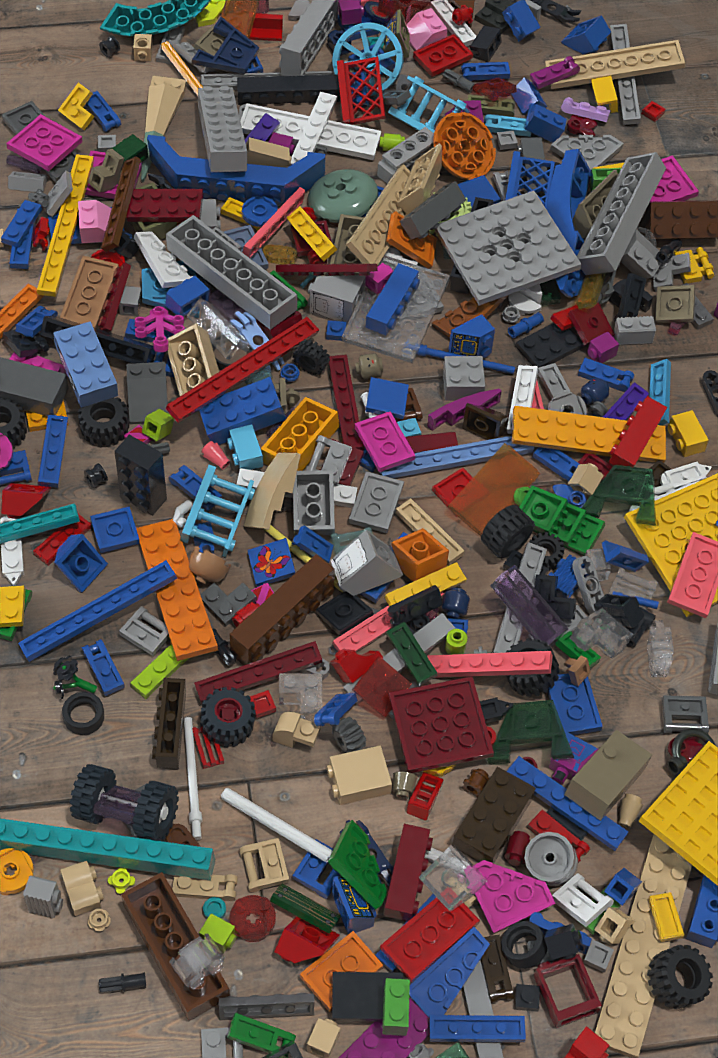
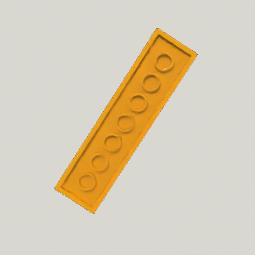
M514 406L512 444L593 453L595 455L612 457L609 452L614 444L618 445L620 443V440H618L620 433L623 429L627 431L629 426L626 425V420ZM657 425L638 460L655 463L658 460L663 463L666 461V426Z

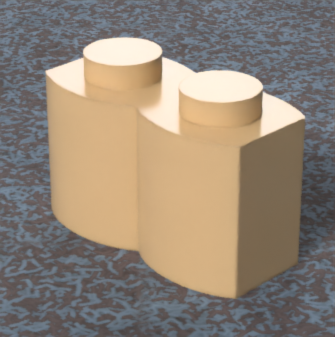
M84 861L61 869L63 881L75 916L101 908L100 900H103L104 897L100 886L95 887L93 881L97 879L94 866L89 867L88 862Z

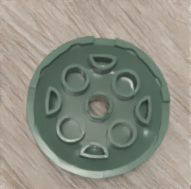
M354 169L336 170L324 175L315 182L308 194V205L314 209V215L317 218L329 219V222L338 223L341 214L361 217L370 210V206L378 198L377 184L372 177L364 172Z

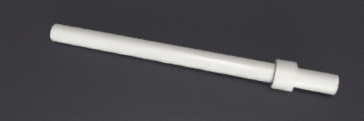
M191 717L184 718L191 811L189 813V823L192 824V836L195 840H200L202 838L201 823L203 821L202 812L199 811L194 735L192 730L193 722Z

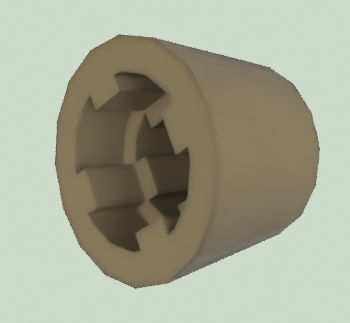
M409 772L393 773V792L396 793V797L408 799L409 795L413 794L417 780L416 775Z

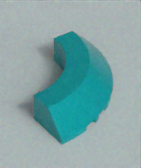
M168 0L164 3L159 2L148 5V8L137 9V6H126L116 3L100 26V30L125 36H135V34L154 35L166 32L194 18L211 0Z

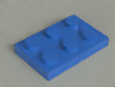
M569 674L558 675V681H554L555 685L553 688L549 687L547 693L559 735L562 729L572 735L601 731L603 726L588 676L579 686L571 683Z

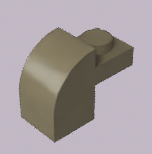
M108 149L103 165L92 167L88 183L99 192L114 188L119 183L124 158L113 149Z

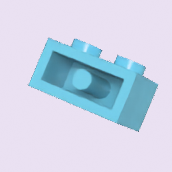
M252 424L229 430L230 438H227L229 450L233 449L234 452L232 454L234 465H238L239 469L248 470L263 467V455Z

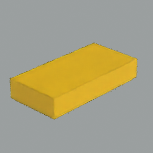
M672 893L649 896V904L661 942L683 938L684 932Z

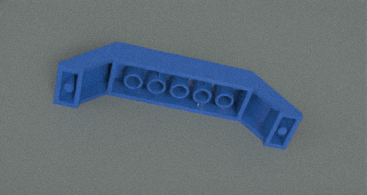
M147 136L150 160L174 189H203V199L212 198L225 201L231 197L240 202H245L252 197L262 198L264 196L272 199L277 206H282L299 187L305 189L306 192L317 180L325 175V154L308 152L306 157L288 168L247 164V171L211 172L208 159L181 157L166 142V137Z

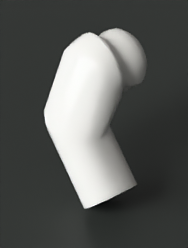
M189 500L175 509L173 521L179 528H184L187 521L183 518L184 514L190 511L193 506Z

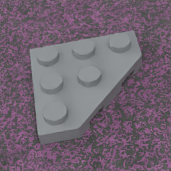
M562 135L551 144L550 150L564 158L566 150L579 149L591 170L593 167H600L608 162L623 148L624 143L611 135H603V137L579 135L578 138H569V135Z

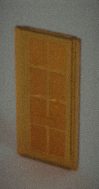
M504 443L448 507L481 536L485 526L493 516L515 503L514 493L516 489L529 487L540 473L510 445Z

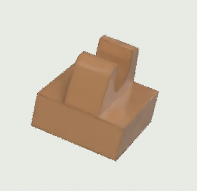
M580 656L577 660L569 658L564 663L565 666L569 667L566 673L569 674L571 683L579 686L591 673L588 658Z

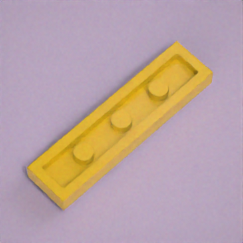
M300 206L287 217L288 221L323 262L338 250Z
M456 562L387 593L385 599L388 605L391 606L433 585L440 589L441 594L465 583L467 579Z

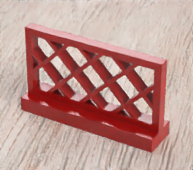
M378 56L344 63V60L337 61L343 122L355 125L386 119ZM375 63L376 66L372 71L366 69L369 64ZM358 67L359 70L354 75L350 73L349 68ZM362 71L369 74L364 81L358 78ZM372 77L377 79V82L374 84V86L368 84V81ZM355 80L361 83L357 89L351 87ZM364 86L370 89L366 95L360 93ZM373 92L379 94L375 101L369 98ZM357 95L363 98L358 105L353 102ZM366 101L372 104L368 110L361 107ZM378 107L381 109V114L373 115L371 111ZM358 110L364 113L360 118L354 117Z

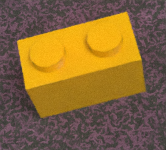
M693 410L671 416L668 432L675 439L676 447L683 456L686 457L705 452L709 439Z

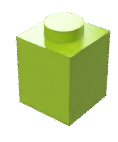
M158 409L146 416L142 433L159 441L171 434L175 419L170 414Z
M212 913L199 932V937L203 943L223 954L227 948H231L237 938L235 926Z

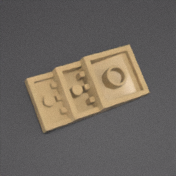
M278 453L256 488L244 523L245 527L270 529L273 511L281 512L285 493L292 494L301 454Z

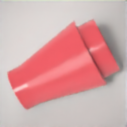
M210 441L203 447L201 451L204 454L203 457L219 466L222 470L230 464V460L226 457L218 443Z

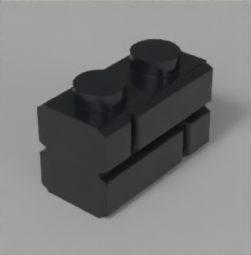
M605 594L595 603V608L600 614L603 624H611L614 627L626 626L631 629L636 627L644 618V613L641 607H639L640 604L636 597Z

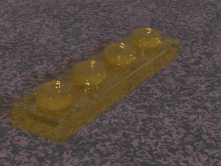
M606 273L585 276L577 300L579 309H589L597 304Z

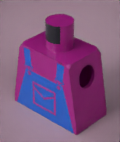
M562 729L549 768L555 772L552 779L560 785H563L566 779L571 780L598 751V748Z

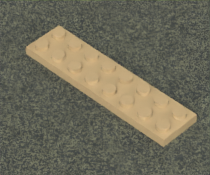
M679 40L573 56L575 63L580 67V71L573 76L550 84V88L557 89L591 83L592 79L611 76L613 80L685 68V60ZM565 58L545 61V67L564 61Z
M404 164L397 169L346 244L362 264H377L378 266L391 246L386 242L391 214L397 211L404 217L408 215L397 205V201L410 174V171Z

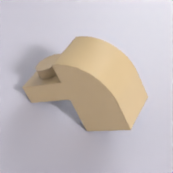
M285 712L280 715L275 727L273 742L293 748L295 741L314 747L321 726L317 727L315 722L300 718L301 714Z

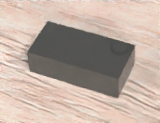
M0 357V398H4V400L11 399L12 403L17 402L19 407L21 406L23 410L45 416L56 415L69 389L67 375Z

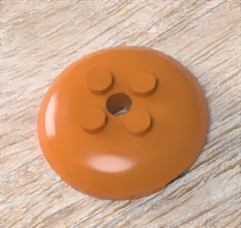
M452 112L439 121L434 131L433 145L434 147L439 143L442 145V166L449 173L461 179L471 180L487 174L495 161L496 148H493L492 134L479 118L466 112Z

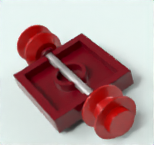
M303 207L302 209L331 241L326 220L315 222L314 209ZM291 225L297 257L307 256L309 264H326L327 259L323 262L294 226Z

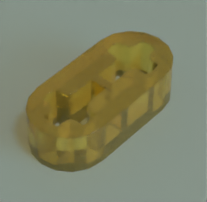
M271 244L263 248V253L268 263L294 264L297 261V251L292 247Z

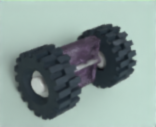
M87 764L86 767L82 768V773L79 772L77 775L78 780L73 784L75 787L71 791L73 796L70 799V804L72 805L70 812H72L71 815L75 819L93 824L101 823L103 818L117 819L126 824H134L133 829H135L134 833L137 836L156 841L164 840L165 835L168 836L170 833L169 829L173 827V819H176L175 812L178 810L177 802L179 801L177 796L178 790H176L175 786L157 781H149V784L145 785V790L142 789L141 792L116 785L117 780H114L116 774L113 770L93 764Z

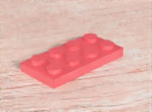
M693 532L667 603L706 618L718 587V541Z

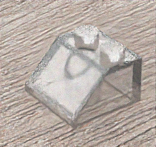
M450 845L419 876V879L450 912L470 899L488 881L463 853L453 845Z

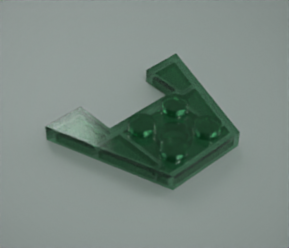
M614 465L596 488L593 495L582 506V509L586 510L588 515L599 518L605 502L640 506L636 522L638 524L656 526L653 470Z
M554 701L513 703L514 707L506 714L493 745L494 757L488 758L487 761L489 765L510 763L512 744L552 741L551 756L553 760L574 758Z

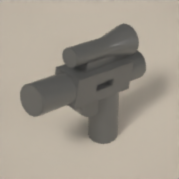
M38 189L36 193L31 192L28 194L29 199L27 201L41 204L42 207L48 206V201L45 199H48L49 196L41 189Z

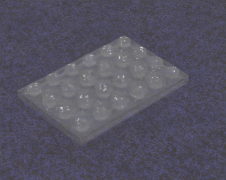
M384 255L378 266L384 263L389 265L394 271L398 263L418 270L420 284L417 290H413L410 302L404 305L402 315L397 317L394 329H390L386 336L366 328V316L379 294L377 295L365 286L342 335V341L413 363L448 285L450 275Z

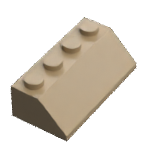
M440 143L417 158L413 164L397 201V205L406 214H409L430 197L431 191L435 188V182L440 176L439 172L442 167V145Z
M194 324L167 338L169 342L167 352L180 396L219 372L208 331L198 324Z

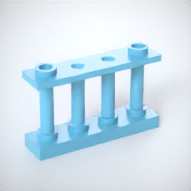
M417 76L415 78L407 77L413 84L409 90L412 97L407 99L406 103L397 109L391 106L388 111L394 118L418 131L426 127L433 133L435 131L434 125L447 103L455 107L454 113H460L461 110L466 113L470 112L466 108V103L459 99L454 101L423 84L424 80ZM420 87L427 92L414 115L412 114L410 117L406 115V109ZM434 95L441 100L428 123L426 122L424 125L420 123V117Z
M208 465L180 540L188 544L190 537L194 538L195 536L225 547L222 556L226 557L228 551L232 552L236 540H233L247 500H252L256 489L252 488L253 480H250L248 487L245 488L217 478L218 475H215L216 467ZM216 485L243 495V501L239 505L211 495V492L208 491L209 487ZM210 502L237 512L235 522L204 512L205 509H202L203 503L207 504ZM203 519L230 529L231 532L228 540L197 529L198 526H195L196 521Z

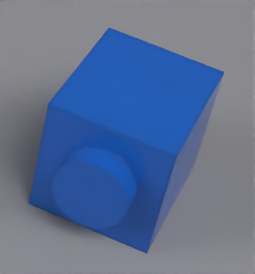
M623 868L615 874L604 892L623 906L632 898L642 881Z

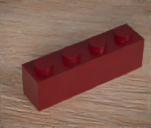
M404 823L384 916L409 921L412 918V914H417L420 901L415 899L417 893H422L424 880L420 879L421 872H426L429 860L425 858L426 851H431L433 838L429 837L430 829Z

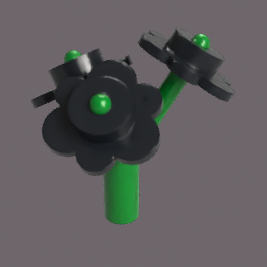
M70 655L66 658L61 657L55 662L53 674H58V679L54 682L53 689L56 694H60L61 699L64 697L63 689L79 687L90 693H95L96 685L75 675L78 671V662L76 660L71 661L72 657ZM72 678L75 680V683L62 684L63 680L69 681Z

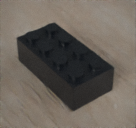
M129 434L114 451L120 497L126 503H132L140 511L147 512L153 516L167 500L163 453Z

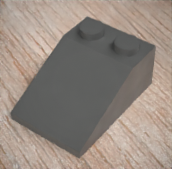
M165 362L126 364L130 424H144L146 416L158 409L168 413L165 409L168 404Z

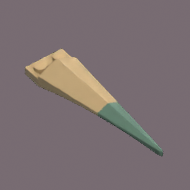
M152 76L151 85L149 86L144 143L147 146L148 135L164 136L184 98L187 85L186 80ZM149 149L148 158L144 160L142 163V183L144 182L146 175L149 171V168L152 164V161L150 160Z

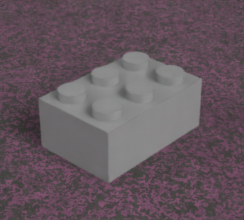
M333 470L297 471L293 487L294 536L298 535L300 527L304 525L318 535H335Z

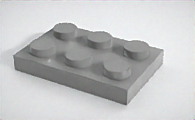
M366 471L349 517V523L388 533L404 481Z

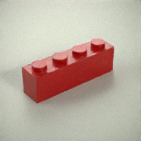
M649 396L643 402L639 401L634 409L637 412L636 415H631L626 423L629 426L627 431L623 429L618 437L620 443L618 445L614 444L609 452L612 455L609 463L629 474L668 407Z

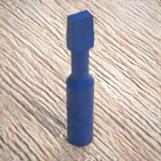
M613 591L612 595L627 596L620 592ZM634 596L637 598L640 606L653 609L658 608L659 601Z

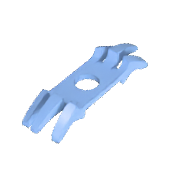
M239 311L235 312L242 324L234 319L230 323L238 329L240 335H243L253 350L261 346L253 343V337L260 336L263 339V344L269 341L251 314L248 312L243 314ZM282 357L272 363L277 371L281 369L279 363L281 366L285 364ZM270 365L265 367L267 373L269 374L271 372Z

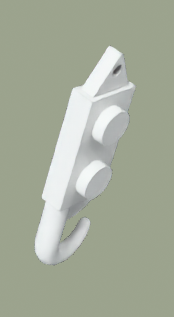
M694 462L665 471L660 477L661 486L651 487L648 484V479L651 478L650 474L643 478L642 484L644 489L650 494L659 495L670 489L683 487L688 482L693 483L706 479V475L712 467Z
M2 517L0 524L16 520L17 518ZM22 538L1 543L3 577H6L13 586H16L20 577L24 575Z

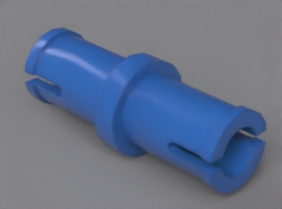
M537 312L509 327L508 333L512 338L524 332L528 333L533 327L543 323L544 318L541 313Z

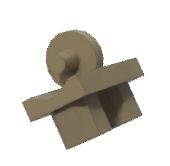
M279 378V383H274L278 396H280V402L287 417V403L291 407L295 406V403L300 400V394L294 391V388H289L286 392L285 378Z

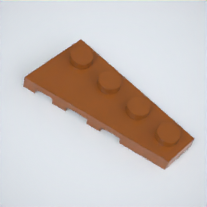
M507 296L478 305L474 297L469 301L465 300L454 311L450 310L445 313V317L439 321L437 319L433 321L432 326L450 338L452 329L481 314L487 318Z

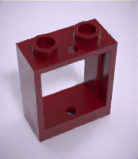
M579 954L570 959H563L561 957L557 962L550 963V961L538 965L534 979L537 986H540V993L555 1028L599 1013L602 1007L601 1002ZM573 969L587 1001L558 1011L545 978Z

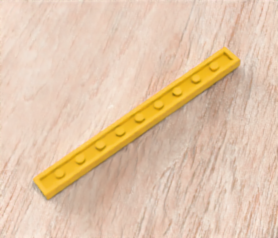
M78 154L75 156L71 170L73 191L61 205L37 287L38 295L52 297L57 295L79 217L78 201L84 200L89 176L94 164V156Z

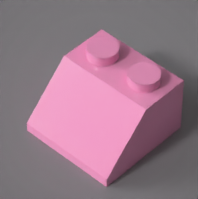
M432 8L416 13L407 23L410 33V45L414 51L447 37V27Z
M98 200L78 201L82 243L103 242L112 208Z

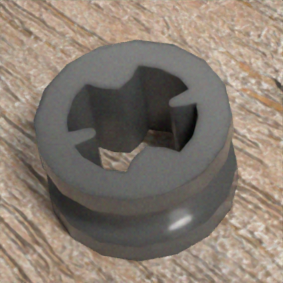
M599 401L594 402L588 409L589 415L603 417L608 412L607 407Z

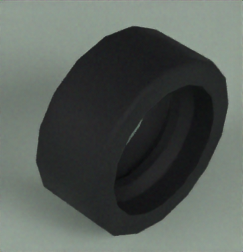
M86 691L77 692L64 702L62 716L67 729L72 733L89 735L102 726L104 708L100 698L95 694ZM80 704H89L95 707L96 716L86 723H78L72 720L71 711Z
M527 921L518 922L509 927L501 940L502 951L509 962L517 968L526 969L534 967L546 956L548 948L544 939L545 936L539 926ZM528 935L537 938L536 944L527 953H513V946L520 938Z

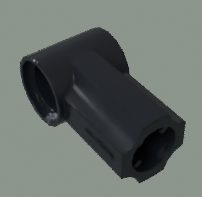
M641 608L644 618L634 628L629 629L625 627L619 639L626 646L635 647L645 631L648 632L652 626L656 615Z

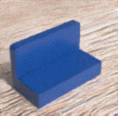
M525 77L510 90L524 115L528 113L530 104L547 107L534 83Z
M606 540L602 542L606 563L634 572L649 563L648 556Z

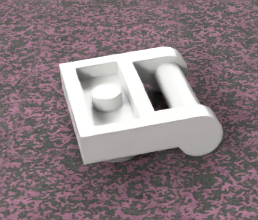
M579 873L574 875L552 895L559 907L585 927L602 912L606 911L608 907H611L614 902L608 895L604 896L588 884ZM576 888H580L581 890H583L598 903H594L591 899H589Z

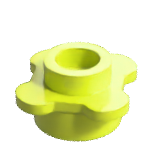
M119 868L108 878V884L113 885L118 894H122L125 892V889L135 884V878L130 876L126 868Z

